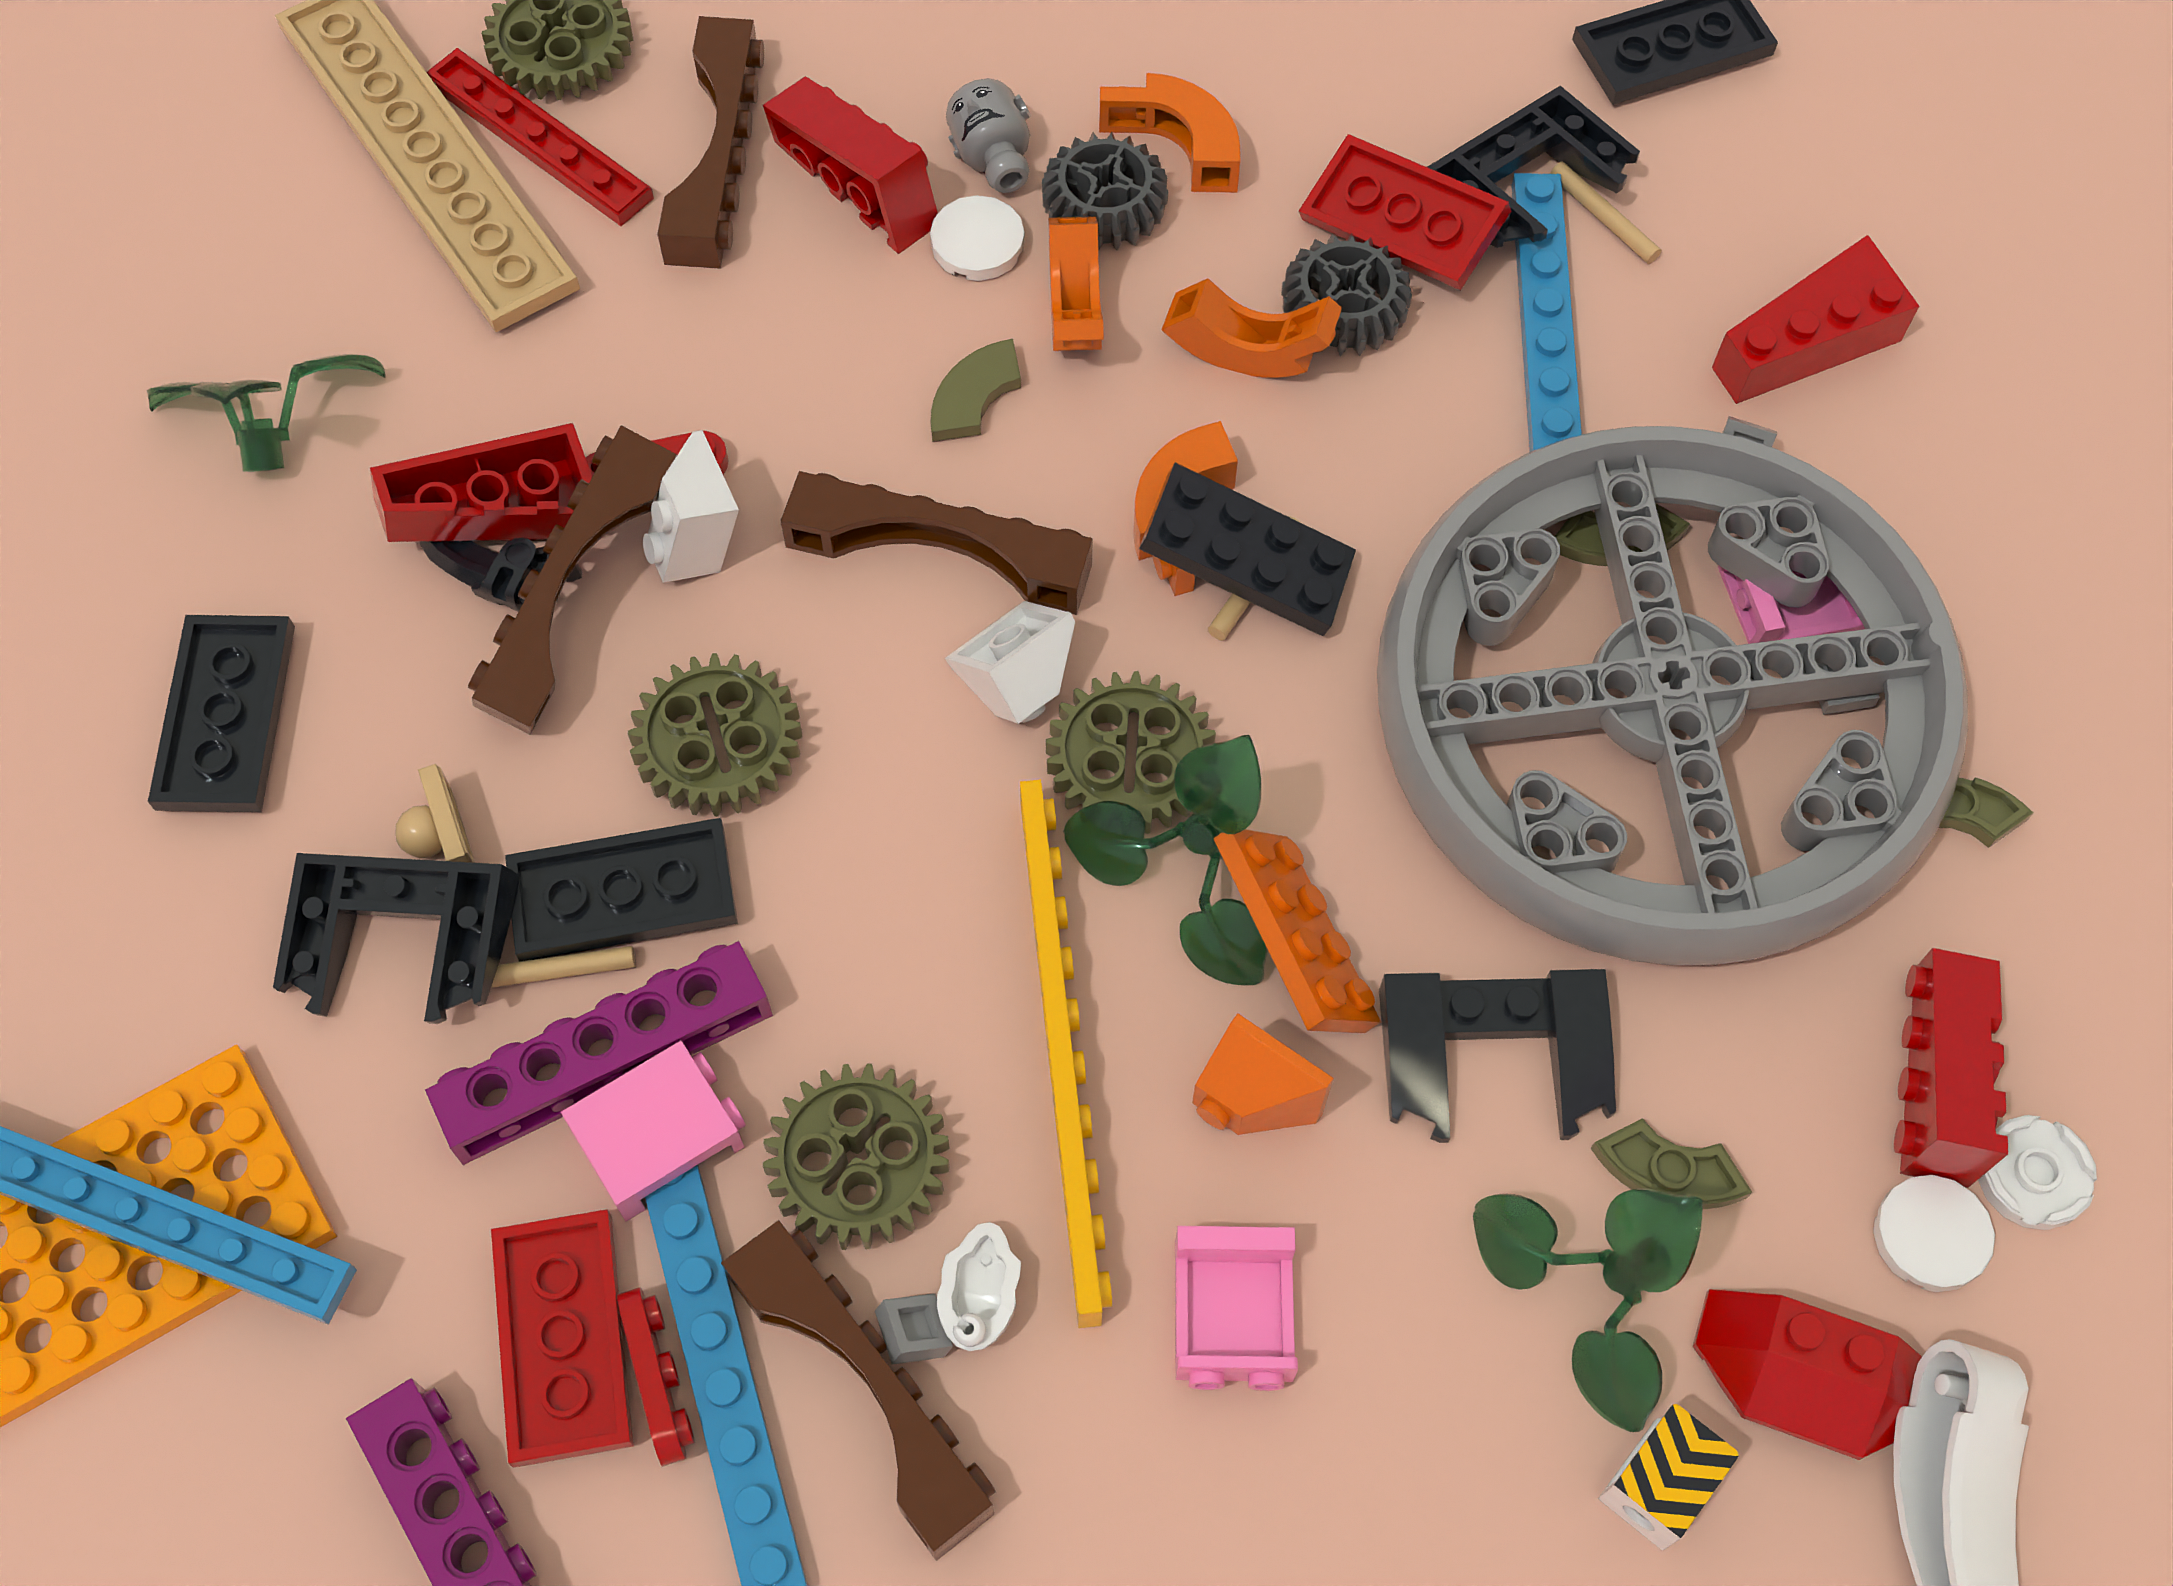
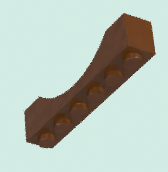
M699 16L692 52L698 83L710 97L717 111L716 126L710 146L698 166L679 186L664 197L657 236L664 265L721 269L724 250H731L733 242V225L729 218L730 213L737 212L739 208L740 193L736 178L737 175H744L746 151L742 144L743 139H750L752 133V113L749 110V104L756 103L758 99V77L755 75L756 68H762L764 64L763 40L756 39L754 20Z
M622 425L614 439L607 435L604 436L592 459V463L598 466L589 483L582 479L579 481L568 502L567 507L574 510L565 528L559 524L555 525L543 548V552L549 554L541 572L534 569L529 572L519 591L518 597L525 601L517 616L514 618L507 614L495 634L493 642L500 645L494 658L491 663L482 660L468 684V688L475 691L472 696L474 707L531 735L555 690V678L550 659V629L555 605L565 581L582 556L603 536L628 520L651 512L652 503L657 501L662 478L677 457V454Z
M799 471L781 518L786 548L834 559L856 550L888 544H918L940 547L968 556L991 568L1010 583L1025 601L1070 612L1074 615L1078 613L1092 567L1093 538L1083 536L1077 531L1071 529L1056 530L1038 526L1023 518L1015 517L1008 519L990 515L970 506L960 508L946 505L922 495L912 497L898 494L874 484L863 486L850 483L826 473L815 475Z
M778 1220L722 1261L721 1264L730 1281L761 1323L790 1329L819 1342L843 1359L870 1388L887 1418L893 1435L898 1468L897 1504L899 1510L937 1561L994 1515L993 1504L989 1497L996 1491L975 1462L965 1468L952 1451L959 1444V1441L942 1417L937 1414L929 1420L916 1403L923 1394L909 1373L903 1367L893 1372L880 1355L887 1350L886 1344L872 1324L866 1320L861 1325H858L846 1310V1307L852 1304L853 1301L838 1279L831 1274L824 1280L813 1266L812 1262L819 1256L805 1235L799 1229L789 1234L780 1220Z

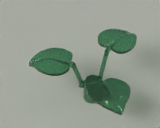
M358 354L326 356L293 365L290 371L278 428L273 427V420L271 418L254 419L248 394L281 391V383L266 380H238L231 383L175 382L150 388L147 390L151 412L167 402L190 394L220 401L234 431L236 445H239L243 472L278 470L285 468L281 441L290 440L288 427L298 382L302 377L324 370L361 369L374 372L385 378V369L377 359ZM235 397L240 400L244 421H241V423L231 402Z
M1242 735L1224 742L1200 746L1191 750L1180 760L1174 773L1175 791L1181 804L1187 810L1193 812V814L1185 822H1179L1174 828L1152 838H1144L1145 820L1142 814L1130 805L1116 801H1102L1086 806L1067 821L1063 830L1064 838L1077 860L1095 879L1113 886L1128 885L1139 879L1148 866V857L1145 849L1156 848L1177 837H1183V841L1190 851L1196 854L1209 855L1210 860L1199 897L1201 911L1186 915L1180 923L1179 930L1182 947L1188 958L1199 970L1216 980L1245 986L1256 985L1262 982L1268 949L1246 904L1239 900L1227 898L1215 902L1213 906L1210 903V896L1219 862L1222 859L1214 838L1220 833L1237 834L1245 830L1254 821L1260 808L1261 773L1256 750L1250 735Z
M1636 1188L1625 1191L1612 1200L1605 1218L1606 1239L1614 1251L1605 1249L1601 1252L1557 1254L1550 1251L1558 1236L1556 1222L1540 1204L1532 1199L1516 1194H1495L1481 1199L1475 1205L1473 1213L1476 1239L1481 1257L1487 1269L1502 1284L1518 1290L1537 1286L1546 1276L1547 1263L1554 1266L1595 1263L1604 1265L1603 1278L1605 1283L1611 1290L1622 1294L1624 1299L1605 1322L1604 1333L1589 1330L1581 1333L1576 1338L1572 1350V1370L1580 1392L1600 1416L1613 1425L1629 1432H1640L1643 1430L1648 1416L1657 1405L1661 1395V1364L1656 1352L1645 1339L1630 1331L1617 1333V1328L1629 1310L1641 1303L1642 1291L1663 1292L1673 1288L1684 1278L1692 1263L1700 1238L1703 1200L1696 1196L1674 1195L1649 1188Z

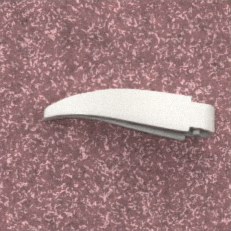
M1951 1339L1937 1342L1929 1347L1922 1356L1914 1374L1909 1405L1902 1406L1896 1417L1893 1443L1894 1489L1901 1536L1917 1586H2019L2016 1557V1499L2021 1462L2029 1429L2028 1425L2021 1424L2029 1389L2027 1380L2019 1364L2009 1357Z

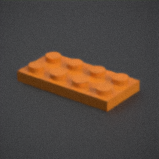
M1228 827L1216 836L1214 841L1307 1031L1366 1033L1380 1024L1381 1020L1374 1008L1375 997L1373 992L1359 978L1349 959L1351 956L1350 947L1344 937L1335 931L1326 913L1327 903L1323 894L1316 886L1311 884L1302 866L1304 858L1298 846L1288 836Z

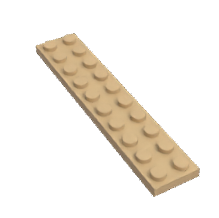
M306 0L275 15L284 35L496 333L580 290L576 275L374 0Z

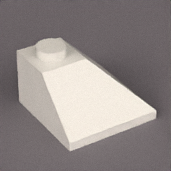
M1023 601L945 659L953 671L995 716L1017 724L1028 722L1041 715L1046 708L1045 704L1060 692L1075 620L1070 612Z

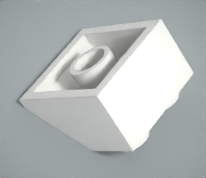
M703 430L692 432L662 478L657 501H654L651 505L652 520L649 532L644 534L643 548L647 561L650 564H655L663 583L720 573L738 515V506Z

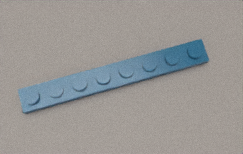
M1514 173L1511 185L1512 199L1548 229L1547 237L1542 241L1532 242L1530 238L1515 240L1530 452L1562 439L1582 435L1561 174Z
M0 1126V1195L328 1325L357 1271L348 1262Z
M696 1165L647 1195L645 1199L741 1586H808L729 1280L721 1264L723 1257L699 1165Z

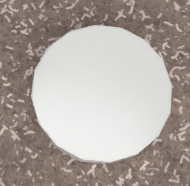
M975 195L959 198L944 206L933 219L930 240L934 259L946 272L954 276L955 272L966 275V280L982 281L997 278L1015 266L1018 262V256L1024 248L1025 232L1021 217L1010 205L993 197Z
M2024 1115L2006 1120L1996 1129V1134L2008 1136V1155L1978 1179L1986 1199L2003 1217L2024 1228L2050 1230L2069 1224L2090 1206L2094 1197L2092 1193L2094 1191V1182L2097 1180L2096 1164L2087 1145L2070 1128L2057 1121L2052 1124L2046 1120H2040V1116Z
M1935 1175L1910 1177L1891 1189L1878 1208V1215L1875 1217L1873 1228L1878 1252L1891 1271L1905 1282L1910 1280L1916 1285L1923 1286L1921 1289L1932 1292L1958 1290L1981 1275L1993 1256L1995 1232L1988 1211L1973 1192L1955 1180Z

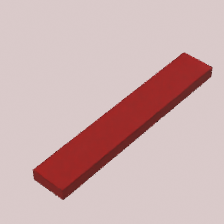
M459 48L453 50L427 71L429 77L448 101L619 226L624 225L654 199L650 186L513 87L506 84L502 79Z

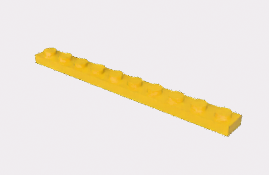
M1041 779L1020 781V805L1078 1328L1102 1326V1308L1112 1307V1293L1109 1271L1098 1272L1095 1250L1106 1249L1102 1214L1091 1215L1089 1194L1099 1193L1096 1159H1085L1083 1139L1093 1138L1090 1106L1089 1104H1078L1076 1085L1086 1084V1071L1083 1050L1072 1051L1070 1032L1080 1031L1077 998L1066 999L1064 980L1074 979L1071 946L1060 947L1059 929H1068L1065 896H1054L1053 880L1062 879L1059 847H1049L1047 831L1056 830L1055 805L1053 798L1043 799Z

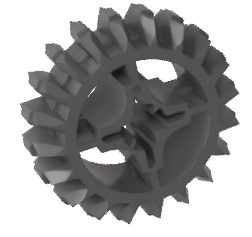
M1092 132L1087 142L1075 137L1071 148L1060 146L1057 158L1049 159L1047 172L1044 173V178L1042 179L1043 207L1045 208V213L1049 214V218L1096 217L1098 223V251L1106 243H1111L1118 250L1121 241L1126 240L1135 246L1139 239V234L1150 236L1151 231L1154 229V224H1160L1164 215L1165 205L1168 203L1167 175L1165 174V169L1161 168L1158 155H1149L1146 144L1134 147L1131 136H1128L1123 141L1116 140L1112 132L1107 139H1098L1094 132Z
M1353 233L1346 241H1339L1332 234L1327 244L1315 239L1310 246V250L1300 248L1295 261H1290L1286 269L1285 281L1282 282V308L1284 313H1288L1318 301L1312 294L1311 289L1319 294L1318 299L1320 300L1330 296L1342 307L1335 327V337L1329 346L1337 347L1340 357L1346 351V348H1353L1360 356L1365 350L1366 344L1378 350L1383 344L1384 339L1392 341L1397 334L1398 328H1401L1403 323L1406 322L1407 308L1410 307L1412 299L1411 288H1409V272L1402 271L1401 258H1390L1388 246L1379 249L1373 248L1371 237L1366 242L1360 243L1356 242ZM1375 291L1379 294L1381 299L1374 295Z

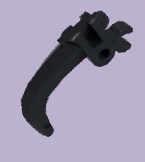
M523 537L508 541L499 553L477 545L473 541H420V545L430 561L454 578L471 586L476 596L498 605L508 606L518 612L525 601L518 597V594L527 575L532 569L541 572L549 557V554L543 552L544 547L536 548L530 539ZM578 563L567 578V582H573L582 578V571Z

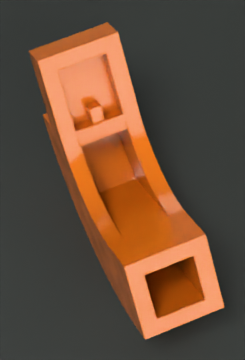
M1146 73V87L1100 86L1099 133H1149L1166 137L1178 144L1189 159L1191 166V192L1237 193L1240 171L1239 135L1229 112L1213 95L1186 80L1155 73Z
M1096 217L1048 218L1053 351L1102 350L1104 331L1099 290Z
M1207 278L1175 293L1161 330L1183 349L1214 366L1255 377H1289L1307 372L1313 353L1321 352L1329 347L1336 334L1335 327L1342 307L1328 296L1288 313L1269 314L1258 312L1237 303Z
M1221 421L1189 430L1169 441L1151 458L1137 486L1134 510V544L1138 559L1143 560L1153 557L1159 578L1161 580L1168 579L1174 596L1194 591L1195 575L1140 550L1139 547L1166 477L1175 462L1225 487L1235 488L1238 459Z

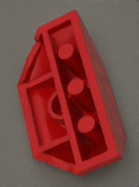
M1709 1289L1706 1292L1693 1342V1348L1700 1358L1705 1360L1717 1383L1742 1418L1857 1460H1861L1894 1443L1896 1417L1902 1406L1909 1405L1914 1374L1918 1362L1922 1358L1917 1351L1899 1336L1783 1295Z

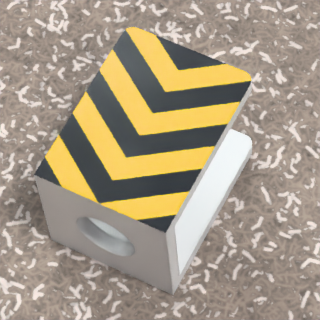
M1673 1404L1662 1418H1658L1652 1423L1598 1499L1663 1551L1682 1538L1738 1459L1739 1454L1735 1448L1678 1404Z

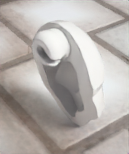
M991 1222L978 1224L967 1234L959 1247L945 1256L942 1267L941 1286L937 1293V1310L947 1337L956 1347L967 1351L982 1350L996 1342L1005 1332L1016 1308L1015 1290L1020 1278L1021 1261L1010 1251L1007 1238L1000 1226Z

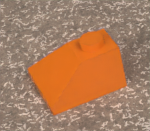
M1237 1013L1197 1080L1192 1103L1197 1106L1196 1111L1199 1116L1208 1124L1219 1130H1224L1227 1127L1237 1135L1316 1124L1323 1115L1334 1078Z

